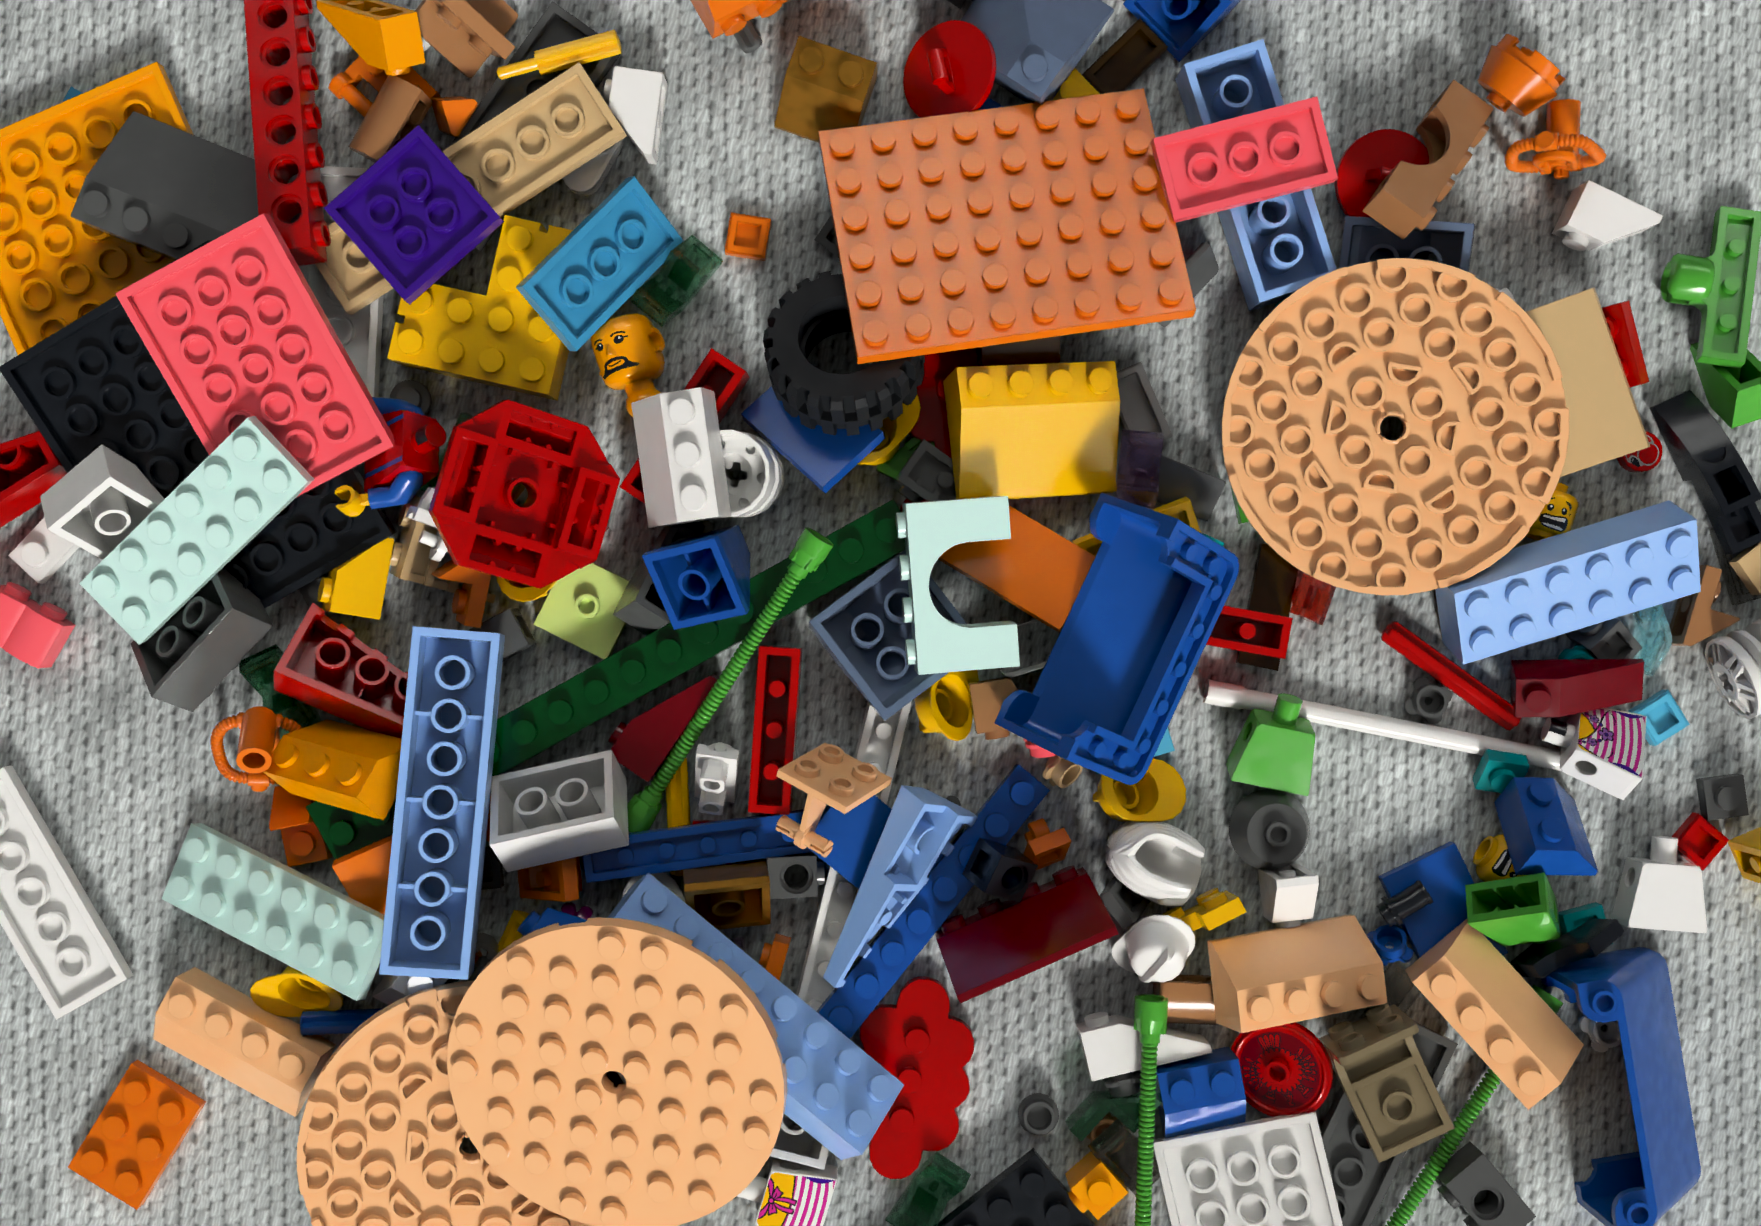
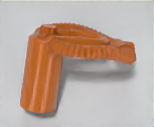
M1561 99L1546 104V131L1535 135V138H1526L1514 142L1508 148L1504 162L1507 169L1513 172L1538 173L1539 171L1541 175L1554 172L1553 177L1555 179L1563 180L1569 177V171H1582L1583 168L1601 164L1607 155L1592 139L1580 134L1581 102L1575 99ZM1579 148L1583 149L1588 155L1583 156L1579 154ZM1530 150L1541 152L1535 154L1532 161L1518 160L1520 153Z
M252 707L246 712H239L236 716L233 715L223 719L215 726L210 736L213 760L219 772L228 780L238 781V783L243 782V784L248 783V786H251V789L256 792L265 791L270 786V783L272 785L276 783L264 771L271 766L273 751L281 740L280 727L286 731L288 730V732H293L303 727L297 721H293V719L288 717L284 718L282 714H275L267 707ZM234 727H239L240 729L236 756L237 765L243 770L240 772L229 765L223 745L226 732Z

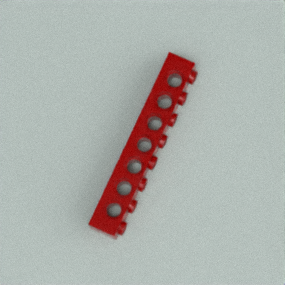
M244 0L258 216L263 213L271 216L298 266L327 262L326 247L331 244V236L328 225L324 221L323 207H326L328 204L326 188L321 182L320 168L325 166L323 149L318 142L317 129L322 127L320 110L315 104V90L319 89V79L316 69L312 65V52L316 51V40L309 25V14L313 13L312 0ZM292 97L289 102L284 104L288 98ZM294 136L293 140L286 144V141ZM298 174L294 181L288 183L292 176ZM301 213L300 217L291 223L292 218L296 214Z

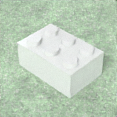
M612 750L492 776L489 845L507 872L629 845L626 777Z

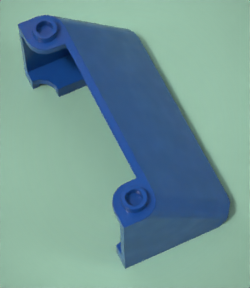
M1101 492L1095 507L1090 513L1089 523L1091 534L1102 541V544L1033 692L1017 690L1011 693L1003 701L994 723L1067 761L1124 784L1133 785L1144 777L1237 579L1239 561L1235 554L1181 520Z
M1635 947L1600 953L1593 958L1580 959L1556 969L1545 978H1541L1542 984L1561 989L1566 1001L1570 1003L1577 1002L1579 1010L1588 1019L1602 1023L1618 1021L1639 1151L1591 1159L1593 1167L1591 1176L1585 1182H1574L1577 1202L1605 1226H1653L1698 1182L1701 1176V1165L1668 965L1660 953L1646 947Z

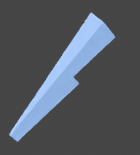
M901 785L823 976L834 988L844 986L846 983L844 978L857 956L866 958L872 948L868 943L882 926L890 929L929 880L927 875L939 855L943 854L948 857L955 847L950 841L964 824L970 827L973 826L978 818L974 813L925 788Z

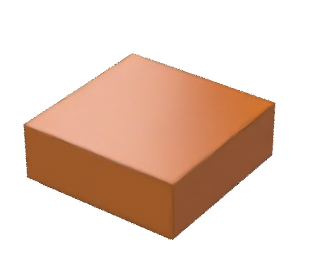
M731 212L725 255L766 261L772 220L770 218Z

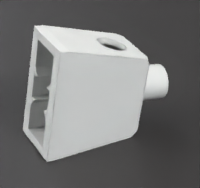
M1652 835L1650 859L1626 858L1612 912V919H1617L1621 925L1628 928L1707 933L1702 871L1700 866L1677 861L1678 838Z

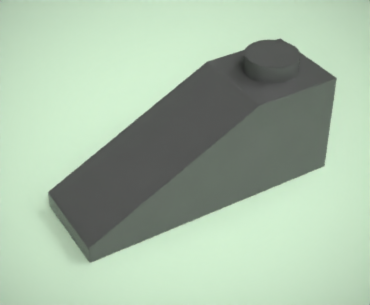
M705 520L664 526L650 550L710 532L715 524ZM643 560L630 579L613 615L648 636L668 624L670 620Z

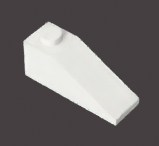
M1096 1012L1085 1016V1022L1076 1024L1086 1069L1091 1081L1140 1070L1142 1045L1139 1041L1140 1032L1134 1030V1019L1119 1015L1108 1016L1107 1012ZM1167 1027V1033L1160 1035L1156 1063L1159 1066L1212 1053L1211 1045L1203 1035Z

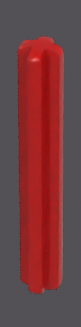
M1392 621L1385 627L1381 634V640L1442 685L1449 688V690L1500 727L1510 731L1519 724L1522 717H1515L1511 703L1398 621Z

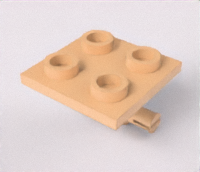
M823 743L778 769L776 777L807 793L801 824L783 815L776 824L778 825L776 831L794 839V845L801 849L808 847L825 858L830 854L833 848L831 846L834 843L815 833V830L826 805L846 814L890 786L892 778L878 771L874 765L861 762L844 753L840 747Z

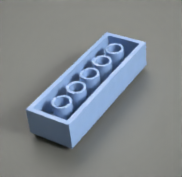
M1264 39L1185 63L1175 79L1191 128L1284 105ZM1311 188L1218 212L1249 311L1284 300L1316 278L1336 270Z
M1668 500L1513 548L1493 565L1476 575L1451 586L1435 589L1443 644L1464 665L1701 592L1697 519Z

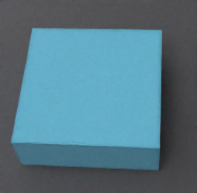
M1662 689L1629 710L1631 713L1647 716L1645 739L1652 746L1658 745L1690 725L1669 690Z

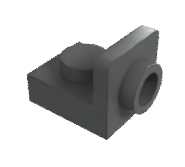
M1618 618L1565 633L1571 641L1582 645L1595 659H1632L1642 649L1641 645Z

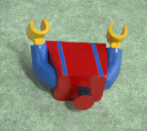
M372 397L391 430L396 445L365 461V494H359L351 486L342 485L335 490V494L340 499L349 501L345 504H338L335 507L349 517H356L364 511L365 506H370L371 509H378L410 503L419 489L433 479L439 470V447L444 445L447 437L444 428L435 418L425 416L420 407L405 400Z

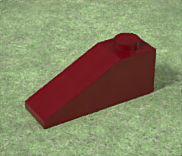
M1511 660L1510 698L1515 717H1563L1640 701L1643 695L1644 660Z
M712 674L630 720L628 725L621 722L608 740L613 745L611 750L617 761L645 781L650 782L656 776L662 764H664L665 758L670 755L669 753L675 747L678 739L681 738L680 736L686 730L689 722L692 721L691 719L695 717V713H697L703 701L706 700V696H708L714 684L717 683L719 676Z

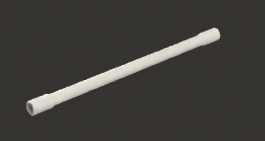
M1207 679L1203 693V703L1237 710H1253L1257 708L1273 712L1278 695L1247 689L1241 685ZM1302 700L1303 703L1298 716L1313 723L1483 756L1486 749L1527 755L1529 765L1562 771L1559 767L1561 750Z

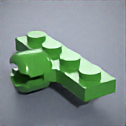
M1720 206L1714 216L1710 255L1708 257H1699L1677 253L1673 255L1671 261L1667 263L1664 269L1660 286L1661 298L1668 303L1696 307L1701 312L1702 318L1696 362L1740 369L1746 362L1761 237V211Z

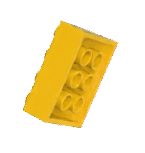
M1115 361L956 367L943 381L956 499L1008 496V499L1115 492L1120 395Z

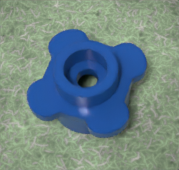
M1383 925L1367 934V937L1383 961V966L1396 961L1407 963L1412 960L1413 950L1407 947L1406 932L1403 929L1394 925L1392 927Z

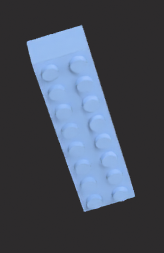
M412 626L379 975L468 980L474 972L505 635L501 633Z
M647 873L634 883L607 918L640 921L665 928L692 940L691 946L704 952L716 962L719 959L723 960L756 994L776 1029L778 1035L776 1041L787 1071V1098L784 1114L840 1160L862 1155L904 1084L650 873Z

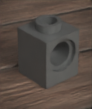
M509 608L482 622L481 628L473 627L467 630L505 635L503 661L537 644L518 608Z
M807 852L764 858L770 879V900L818 897V885H824L825 872L823 860L817 861L816 854ZM794 864L804 866L805 877L801 882L789 884L784 880V874L788 867Z

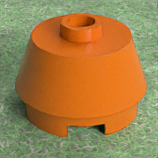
M1506 34L1497 46L1491 45L1477 81L1489 93L1486 99L1493 106L1504 113L1511 109L1525 117L1556 97V90L1565 81V78L1558 74L1560 70L1536 50L1531 51L1526 47L1518 48L1516 46L1519 42L1518 38L1511 34Z

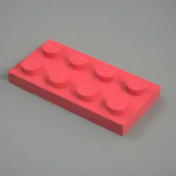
M1317 96L1156 137L1151 141L1161 186L1172 219L1176 223L1334 183L1338 179Z

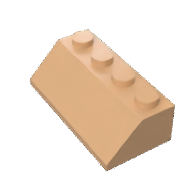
M1343 915L1301 923L1297 927H1279L1207 941L1216 1024L1239 1033L1387 1003L1383 961L1355 915Z
M1467 919L1405 970L1419 991L1528 1110L1563 1082L1584 1046L1580 1039L1481 932L1468 924Z
M196 967L175 977L155 1014L153 1036L155 1041L294 1117L300 1112L318 1075L336 1046L335 1043L320 1035L301 1036L300 1024L287 1017L277 1016L264 1011L254 1003L251 997Z

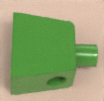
M1280 693L1278 694L1273 712L1257 708L1251 710L1227 759L1226 766L1231 781L1308 796L1315 746V732L1309 720L1298 717L1303 703L1299 697Z
M1544 872L1465 885L1468 924L1502 946L1526 943L1543 944L1548 940H1555L1560 937L1557 900Z

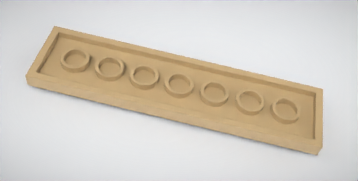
M578 62L442 152L502 218L627 135L580 62ZM334 221L328 225L331 244L326 247L327 262L315 265L346 313L353 315L392 290L393 287Z

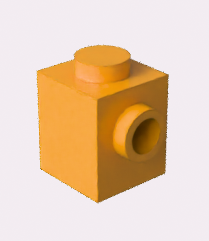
M1094 1148L1065 1173L1070 1187L1068 1192L1070 1200L1082 1213L1089 1210L1097 1220L1129 1193L1122 1176Z

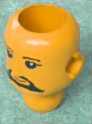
M639 313L621 315L607 320L591 336V346L600 370L599 376H602L604 383L609 388L625 390L627 395L626 410L633 417L632 402L661 393L655 388L653 381L664 372L665 361L662 350L665 348L664 338L660 331L654 328L651 320Z

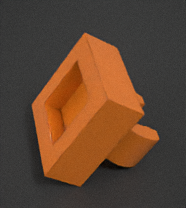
M1043 818L1028 823L1027 826L1030 831L1024 834L1027 841L1024 855L1038 865L1036 870L1064 860L1072 842L1065 828L1050 833L1049 827Z

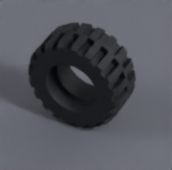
M831 271L818 273L819 278L810 281L809 278H806L797 283L796 292L787 291L779 299L780 309L776 307L772 309L767 319L769 327L764 330L763 344L765 348L764 356L773 391L777 400L782 401L784 410L791 417L799 415L801 424L810 429H815L817 425L822 426L823 433L836 435L837 429H846L847 436L859 435V427L869 424L871 431L883 427V420L889 417L893 421L903 413L902 403L910 405L917 396V387L923 381L925 355L873 362L862 370L848 374L828 373L813 366L807 361V358L820 341L833 334L852 332L842 274L831 275Z

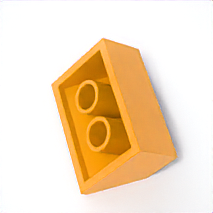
M327 719L283 735L273 751L271 766L264 773L290 794L384 821L396 799L402 739Z

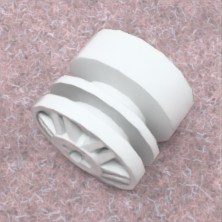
M733 429L720 430L731 517H754L770 509L780 497L785 482L784 463L778 451L764 438L751 433ZM734 470L747 472V479L739 481V479L733 478Z
M1760 619L1748 625L1745 631L1736 629L1726 636L1712 639L1706 644L1705 649L1706 665L1717 691L1734 712L1747 719L1761 715Z

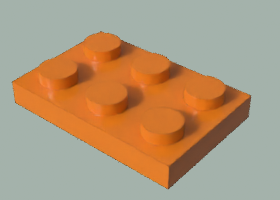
M136 1060L127 1069L68 1168L137 1210L145 1203L206 1101L143 1062Z

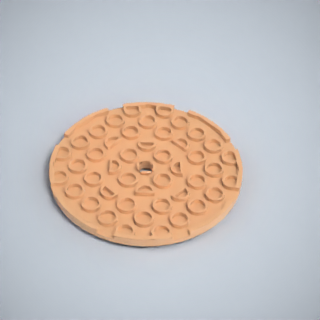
M1410 258L1378 259L1372 262L1336 269L1316 278L1282 301L1262 321L1237 360L1227 387L1221 420L1222 451L1230 486L1238 505L1263 541L1295 568L1315 579L1346 590L1374 595H1409L1451 586L1485 570L1509 553L1527 535L1530 527L1552 498L1562 473L1569 439V408H1566L1565 394L1561 381L1563 377L1550 345L1529 315L1504 292H1499L1489 284L1476 278L1470 272L1447 264ZM1394 416L1402 422L1403 433L1398 439L1388 440L1381 435L1380 425L1385 417Z
M601 917L588 918L586 922L571 923L559 926V923L543 927L519 938L500 951L482 969L459 1004L451 1025L447 1049L448 1081L453 1104L463 1128L483 1159L502 1179L531 1201L553 1213L591 1226H678L706 1216L732 1201L759 1174L770 1157L777 1141L786 1107L787 1071L776 1041L778 1035L767 1011L745 981L723 960L719 959L716 962L704 952L691 946L692 940L665 928L640 921ZM617 1071L621 1073L626 1079V1083L619 1084L617 1088L614 1087V1083L608 1079L606 1072Z
M474 981L438 985L415 992L393 1002L359 1025L339 1045L326 1062L307 1099L297 1143L300 1194L303 1195L306 1208L311 1216L312 1226H591L553 1213L531 1201L502 1179L479 1152L466 1153L460 1147L463 1138H468V1135L460 1122L453 1104L448 1081L447 1049L451 1025L465 993ZM617 1071L606 1072L608 1079L614 1083V1087L617 1088L619 1084H623Z

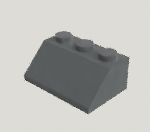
M222 568L150 639L140 645L135 640L131 643L152 698L194 712L212 694L214 689L231 670L239 665L240 661L256 643L265 637L268 630L273 626L263 604L260 602L261 600L248 588L245 589L243 584L228 570Z

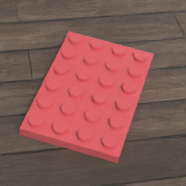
M263 213L115 293L209 455L247 417L256 416L315 479L298 495L300 496L396 445L391 430L269 214Z

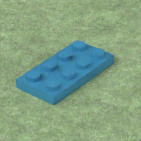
M635 176L628 177L539 263L516 288L569 351H578L685 241Z

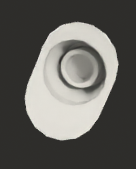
M1152 915L1142 918L1115 942L1112 947V957L1119 966L1127 971L1136 973L1139 980L1144 983L1170 981L1177 977L1184 968L1187 957L1195 947V934L1191 927L1179 918L1169 915Z

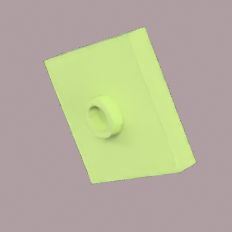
M591 563L581 569L579 568L557 580L556 584L551 588L533 625L604 660L611 656L627 624L614 616L613 613L629 580L595 563Z

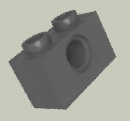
M1470 1141L1448 1159V1163H1444L1445 1167H1441L1442 1172H1439L1440 1175L1436 1176L1442 1183L1437 1190L1453 1209L1460 1205L1469 1215L1463 1220L1467 1226H1526L1536 1217L1488 1158ZM1487 1190L1484 1200L1474 1203L1477 1193Z

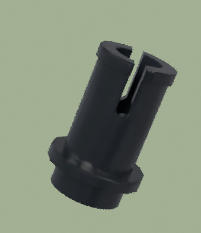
M1417 880L1413 885L1389 899L1385 896L1382 897V903L1376 907L1388 926L1392 927L1395 924L1398 926L1403 925L1401 920L1434 902L1423 884Z

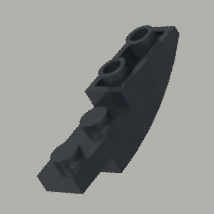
M1687 390L1650 407L1682 480L1692 481L1725 555L1735 554L1761 542V514L1755 503L1761 499V494L1732 442L1703 403L1691 390Z

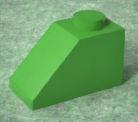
M1698 342L1691 344L1690 350L1708 404L1732 429L1761 419V362L1747 349L1746 362L1740 369L1696 362Z

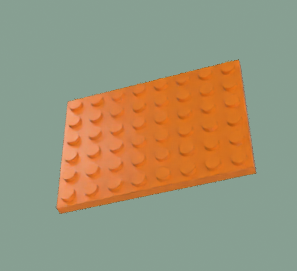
M1144 88L1045 101L1042 105L1036 102L818 131L857 364L1194 316L1196 306L1176 222L1172 219L1151 147V141L1156 137Z

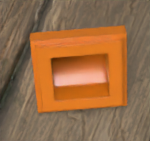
M463 96L430 98L433 101L432 107L439 130L453 137L459 136L478 107V102L474 99Z

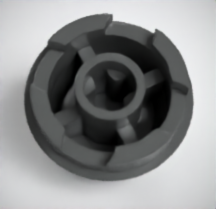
M1262 789L1245 796L1232 812L1229 822L1231 844L1237 855L1244 862L1255 868L1263 870L1284 868L1301 856L1309 841L1310 823L1308 815L1302 804L1287 792L1274 789Z

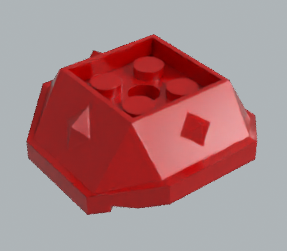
M505 399L453 427L429 513L455 565L541 589L573 571L597 561L620 478L612 465L608 463L600 445L588 426ZM518 483L523 484L528 492L527 500L522 506H517L511 496L513 487Z

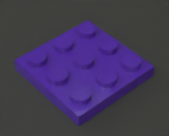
M419 125L324 207L327 213L408 304L414 302L504 222Z

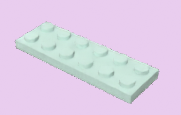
M256 416L247 417L79 584L140 645L150 639L315 479Z
M191 823L163 893L162 900L356 1001L366 999L380 964L385 915L202 823Z

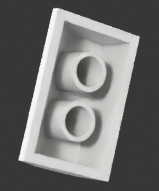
M699 387L660 393L632 402L648 528L731 517L714 391Z

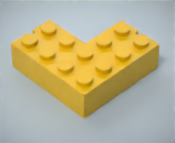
M504 215V222L486 296L433 284L411 304H408L401 297L397 314L404 318V323L395 322L387 358L402 366L558 401L569 350L517 290L516 286L573 230L549 225L547 231L539 222Z

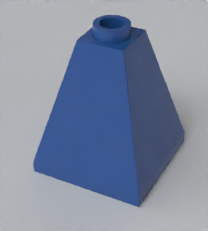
M739 525L700 534L647 551L642 555L674 630L745 615L750 610L751 553Z

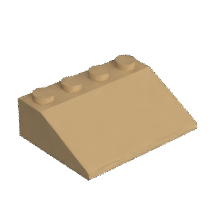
M1595 287L1526 311L1550 345L1563 377L1561 381L1565 394L1566 408H1569V439L1566 459L1560 477L1650 447Z

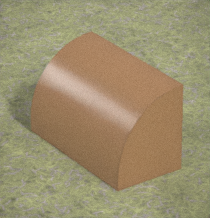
M388 75L348 147L376 163L415 127L420 126L433 101L422 89L397 76Z
M1179 974L1170 981L1153 982V994L1168 998L1167 1023L1219 1025L1216 1024L1211 976Z

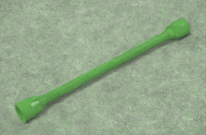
M805 527L788 556L792 560L787 567L788 574L786 573L785 578L779 583V587L773 593L774 596L770 597L771 600H768L765 609L762 610L756 622L753 623V626L750 628L751 631H748V635L742 640V644L739 645V648L733 654L734 657H731V661L728 662L725 670L720 674L717 683L711 688V691L705 698L706 700L703 701V704L700 705L697 713H695V717L691 719L692 721L689 722L686 730L680 736L681 738L678 739L675 747L669 753L670 755L667 756L664 764L658 770L659 772L654 776L650 783L651 785L646 786L638 794H634L627 803L629 832H640L650 829L662 808L660 803L663 797L662 792L665 791V788L671 781L670 779L676 774V771L682 764L681 762L689 754L693 747L692 745L700 737L704 730L703 728H706V724L709 723V720L715 714L714 711H717V707L720 706L723 698L728 694L731 685L734 684L740 672L743 671L742 668H745L748 659L751 658V655L757 649L756 646H759V642L763 640L762 638L765 637V633L771 628V625L774 623L773 620H776L779 611H782V607L785 606L788 598L793 594V589H796V585L800 583L799 580L805 579L809 572H815L830 553L834 544L822 534L809 527Z
M1533 984L1532 988L1557 1014L1564 1003ZM1491 1069L1487 1070L1488 1073H1485V1078L1481 1079L1483 1082H1479L1480 1086L1476 1087V1090L1473 1091L1474 1095H1471V1099L1467 1100L1468 1104L1465 1103L1464 1106L1466 1108H1462V1112H1459L1460 1117L1457 1116V1121H1453L1455 1129L1448 1131V1134L1444 1135L1445 1138L1441 1139L1442 1143L1438 1144L1440 1147H1436V1151L1433 1152L1434 1156H1430L1431 1160L1427 1161L1428 1164L1424 1165L1425 1169L1422 1168V1173H1419V1177H1416L1417 1182L1414 1181V1186H1410V1190L1407 1191L1408 1195H1404L1405 1199H1402V1203L1398 1204L1399 1208L1395 1209L1396 1212H1393V1216H1390L1391 1221L1388 1220V1225L1385 1226H1405L1404 1224L1408 1223L1407 1220L1411 1219L1410 1215L1412 1216L1414 1214L1413 1211H1416V1207L1419 1206L1418 1202H1422L1421 1198H1424L1425 1194L1428 1193L1427 1189H1430V1185L1434 1184L1433 1180L1436 1181L1437 1178L1435 1176L1440 1175L1439 1172H1442L1441 1167L1444 1168V1163H1448L1447 1159L1451 1158L1450 1154H1454L1453 1150H1456V1146L1460 1145L1459 1141L1463 1140L1461 1137H1465V1133L1468 1132L1467 1128H1471L1470 1124L1474 1123L1473 1119H1477L1476 1115L1480 1114L1479 1111L1483 1110L1482 1106L1485 1107V1102L1489 1101L1487 1098H1491L1490 1093L1493 1094V1089H1497L1496 1084H1500V1078Z
M1140 994L1134 998V1030L1140 1032L1139 1041L1142 1045L1135 1226H1151V1189L1153 1188L1152 1168L1154 1161L1153 1136L1155 1135L1154 1110L1156 1109L1155 1089L1157 1082L1155 1079L1157 1077L1156 1057L1158 1056L1157 1046L1160 1043V1035L1167 1033L1168 998L1154 994Z

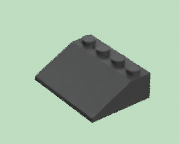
M133 111L86 176L71 217L94 229L176 260L207 240H215L258 216L255 160Z

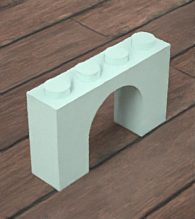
M1008 496L902 503L903 512L896 513V530L898 538H905L906 555H899V571L901 581L908 580L909 597H902L904 623L911 622L912 639L905 640L907 665L914 664L918 675L1019 667L1020 658L1016 623L1013 621L975 624L952 622L944 618L937 611L929 591V579L932 568L938 558L951 547L967 542L1011 539Z

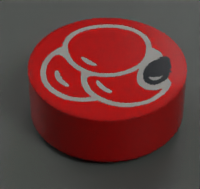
M1645 431L1650 447L1617 458L1620 466L1633 473L1648 471L1657 466L1662 457V445L1654 434Z

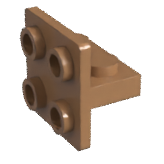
M423 0L415 10L418 15L421 37L468 78H472L490 55L506 60L515 48L504 36L518 19V14L504 0Z

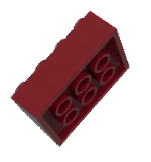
M1072 865L1060 869L1052 874L1054 880L1038 886L1037 882L1030 883L1021 902L1007 900L1001 903L1000 898H996L978 906L979 913L966 919L960 914L944 921L941 929L936 931L935 935L960 1003L1119 934L1093 882L1083 867L1076 870L1075 866Z

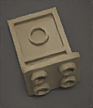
M1388 1004L1377 1005L1365 1013L1366 1017L1353 1023L1344 1021L1335 1024L1328 1029L1327 1035L1319 1038L1328 1052L1333 1070L1369 1147L1379 1163L1455 1129L1413 1039V1035L1419 1032V1028L1412 1018L1394 1004L1390 1006Z

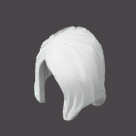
M1127 821L1119 825L1108 838L1105 846V861L1113 875L1133 892L1159 905L1183 906L1192 897L1197 888L1201 875V858L1204 857L1205 848L1191 835L1165 822Z

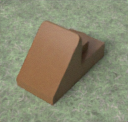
M1699 565L1701 592L1677 600L1665 644L1692 646L1740 621L1738 617L1711 609L1712 603L1717 600L1721 591V582L1719 580L1722 569L1709 565Z

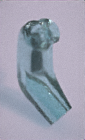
M1662 604L1633 612L1642 638V649L1637 659L1644 660V674L1648 676H1654L1669 652L1673 641Z

